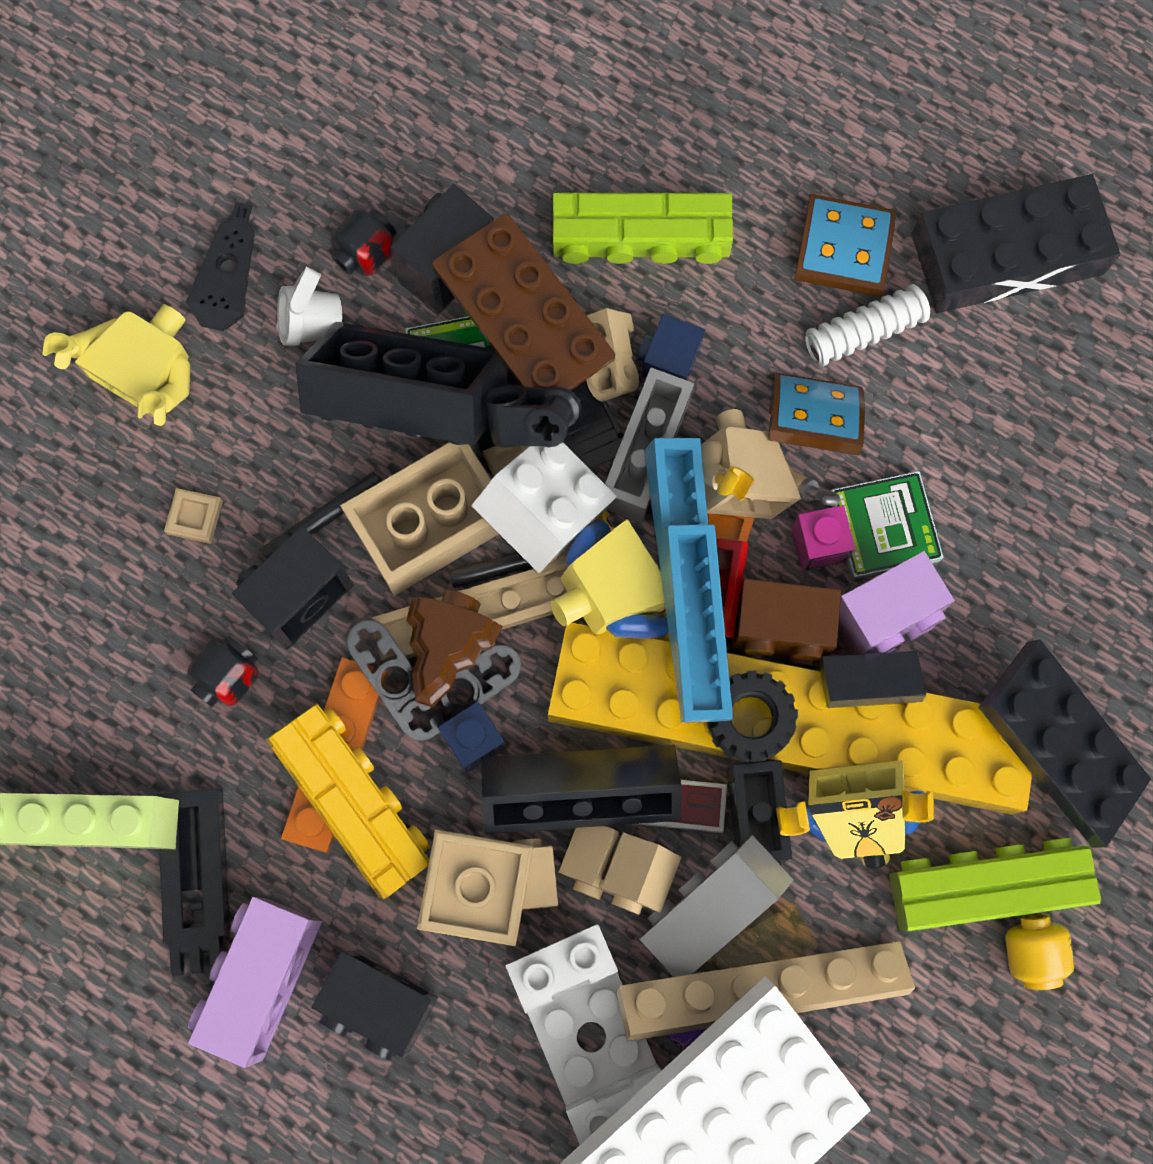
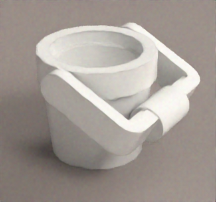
M307 266L300 274L294 286H282L279 292L276 329L279 332L283 346H297L304 342L318 341L335 322L342 323V306L339 295L336 293L314 291L321 274Z

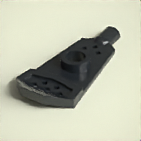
M235 202L231 219L219 225L186 299L187 305L201 327L224 331L244 317L245 297L255 231L248 225L253 208L252 205ZM226 260H233L237 264L235 270L230 273L222 272L220 266Z

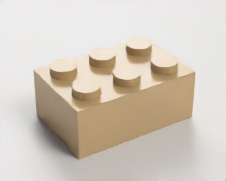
M449 442L340 505L347 520L393 596L499 535L472 507V504L491 479L468 444L454 445Z

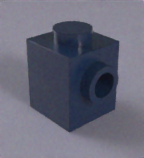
M663 314L655 335L646 334L637 358V360L644 362L642 377L647 378L650 368H654L688 381L702 346L705 329Z

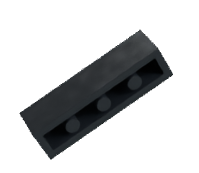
M675 745L481 757L485 834L681 821L682 784Z

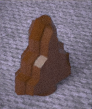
M452 590L445 591L441 601L423 597H412L406 620L413 628L410 647L418 657L412 673L415 701L417 703L433 707L452 689L458 672L474 667L480 653L483 650L493 648L503 626L478 613L481 604L475 598Z

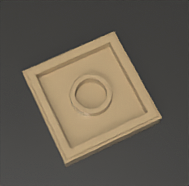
M435 830L417 930L516 946L533 846Z

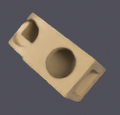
M605 308L587 315L616 354L615 360L586 380L591 393L597 400L603 402L636 391L639 385V375L631 357L633 354L628 334L634 331L631 314Z

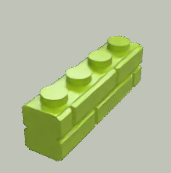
M553 193V257H562L563 261L567 263L580 264L588 261L589 257H607V260L611 263L624 264L631 262L633 257H651V260L655 263L668 264L675 262L678 257H696V261L699 263L712 264L721 261L722 257L730 256L733 244L731 193Z
M1063 838L1042 842L1044 850L1042 852L1026 854L1025 846L1021 844L995 848L997 858L979 860L977 851L948 855L949 865L931 867L930 858L901 862V872L889 874L899 932L1100 904L1101 896L1097 878L1094 875L1095 867L1091 848L1088 845L1073 847L1072 838Z

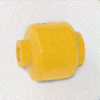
M1033 913L1021 916V924L1011 927L1005 934L1008 965L1011 975L1015 979L1023 981V985L1027 989L1049 990L1061 987L1063 979L1070 976L1074 971L1071 937L1068 929L1064 925L1051 922L1049 914Z

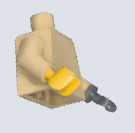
M727 410L716 417L719 431L701 444L707 513L772 519L800 499L805 502H810L813 499L822 500V503L828 506L839 504L841 498L837 493L826 489H819L817 481L799 474L791 468L785 460L779 443L768 440V431L747 429L741 410Z

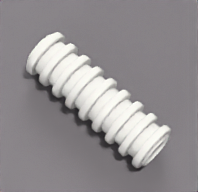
M912 284L907 286L905 291H895L893 297L886 295L881 298L880 302L877 300L870 302L868 308L865 306L858 307L856 314L849 311L844 314L843 319L835 317L831 320V324L827 322L821 323L818 330L810 328L806 331L805 336L809 354L814 362L824 367L828 365L829 359L833 361L840 360L842 353L849 356L854 353L855 348L857 350L865 349L867 342L870 345H874L879 342L880 337L888 339L891 337L892 332L899 334L904 331L905 327H915L917 321L919 323L927 322L930 316L927 297L918 286ZM810 345L815 347L819 355V361L814 356Z

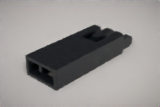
M218 788L157 794L158 797L179 800L176 848L159 849L163 942H169L172 976L184 975V955L189 954L192 974L204 972V953H209L210 968L212 970L217 957L223 951V936H230L223 791ZM203 889V902L190 904V910L193 913V923L184 924L182 891Z

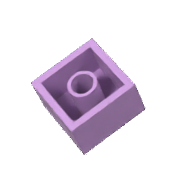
M923 551L841 596L838 635L850 655L890 653L895 650V647L905 641L904 635L907 634L910 641H913L934 629L935 625L946 619L943 611L955 600L929 557Z

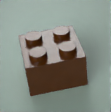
M744 579L741 587L734 637L730 638L729 652L739 653L740 656L768 661V657L787 659L786 665L804 669L815 668V662L819 663L822 657L829 656L837 647L841 590Z

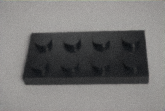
M1041 639L1026 642L978 708L1092 848H1107L1151 778Z

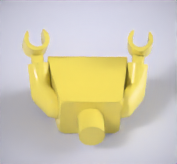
M166 304L161 306L150 323L128 311L119 318L111 319L71 336L63 333H51L45 337L42 354L47 356L51 353H56L54 365L57 368L66 369L70 365L71 357L78 358L75 363L88 378L137 407L138 418H142L146 413L153 417L155 425L162 426L165 424L166 413L170 412L189 395L191 367L188 361L189 356L181 343L174 338L186 319Z

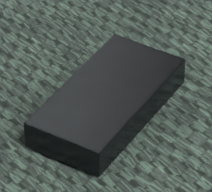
M917 651L824 656L819 662L827 708L922 702L926 697Z

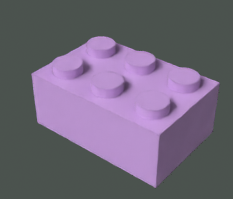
M252 897L249 905L243 903L232 922L231 932L236 933L228 953L222 951L212 967L209 979L215 983L207 1001L201 999L190 1017L188 1029L193 1030L188 1044L243 1068L263 1061L323 921L271 899Z

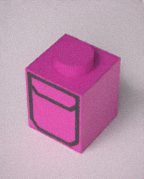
M844 505L798 514L791 527L802 571L847 562L855 551Z

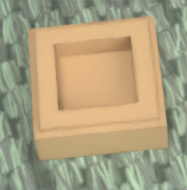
M176 488L164 532L167 535L211 544L223 500L221 497Z

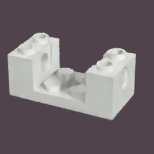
M598 924L505 965L524 1012L528 1013L565 1102L566 1113L580 1145L661 1072L646 1039L627 1042L616 994L622 982ZM587 1022L598 1023L603 1027L606 1034L603 1046L592 1052L582 1049L577 1042V1032Z

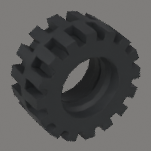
M747 671L744 674L737 673L729 678L732 708L740 699L754 697L765 702L772 715L769 730L762 736L754 738L739 733L733 726L732 720L707 722L708 733H711L713 738L712 742L717 748L720 747L724 751V755L729 758L734 757L739 759V762L745 763L764 761L782 751L794 735L798 718V709L794 707V696L786 691V685L781 680L777 682L772 679L773 675L765 672L757 674L756 671Z

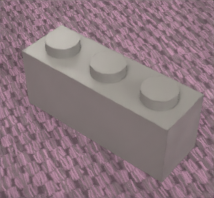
M650 368L605 482V485L617 496L606 510L643 523L651 503L644 450L654 438H676L690 402L694 383Z
M753 835L739 848L733 841L728 843L710 860L715 869L707 877L699 870L678 890L684 897L676 905L668 898L663 905L661 913L654 911L647 918L653 926L640 940L673 977L693 974L775 903L794 881Z

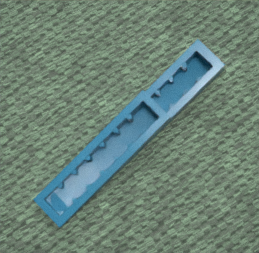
M654 438L644 450L681 723L730 721L733 719L716 533L715 525H708L700 438Z

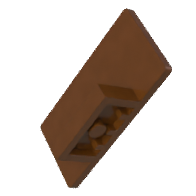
M503 214L433 261L434 271L522 387L559 386L571 391L615 360L616 354L510 215Z

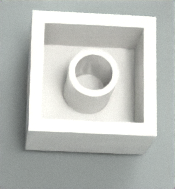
M562 442L558 446L550 448L543 446L528 447L493 477L472 504V507L540 573L574 541L575 537L588 524L594 522L617 496Z

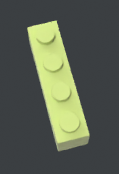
M0 793V845L175 849L179 800L158 796Z

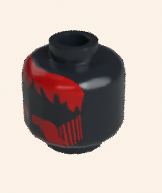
M363 209L355 210L332 232L331 243L335 252L331 256L335 263L349 275L357 271L361 275L372 276L392 257L390 247L397 232L388 219L377 210L371 209L369 212Z
M228 636L225 641L219 638L211 639L188 667V675L196 683L190 691L212 708L218 701L227 706H234L257 680L259 671L254 664L258 658L231 636Z

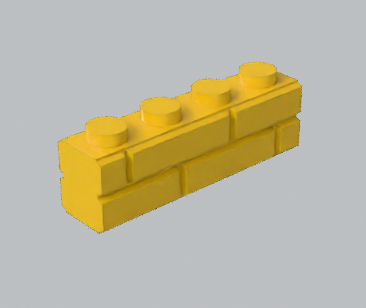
M317 703L268 737L266 742L376 895L385 899L429 866L430 860L425 852L430 849V845L415 825L407 829L396 814L402 810V806L387 786L379 790L368 775L374 770V767L365 753L358 746L351 750L340 734L346 731V728L337 714L330 707L323 711Z

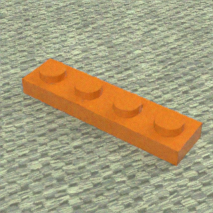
M342 657L324 710L330 707L344 724L346 731L340 735L348 747L353 750L358 746L363 751L380 696L357 662ZM367 665L370 671L374 669L373 666ZM386 670L381 676L382 687H384L388 674ZM298 786L281 839L329 854L334 835Z

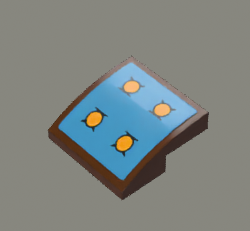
M810 194L794 280L882 297L889 266L897 210Z
M774 372L769 414H771L769 441L860 455L864 444L865 428L863 387Z

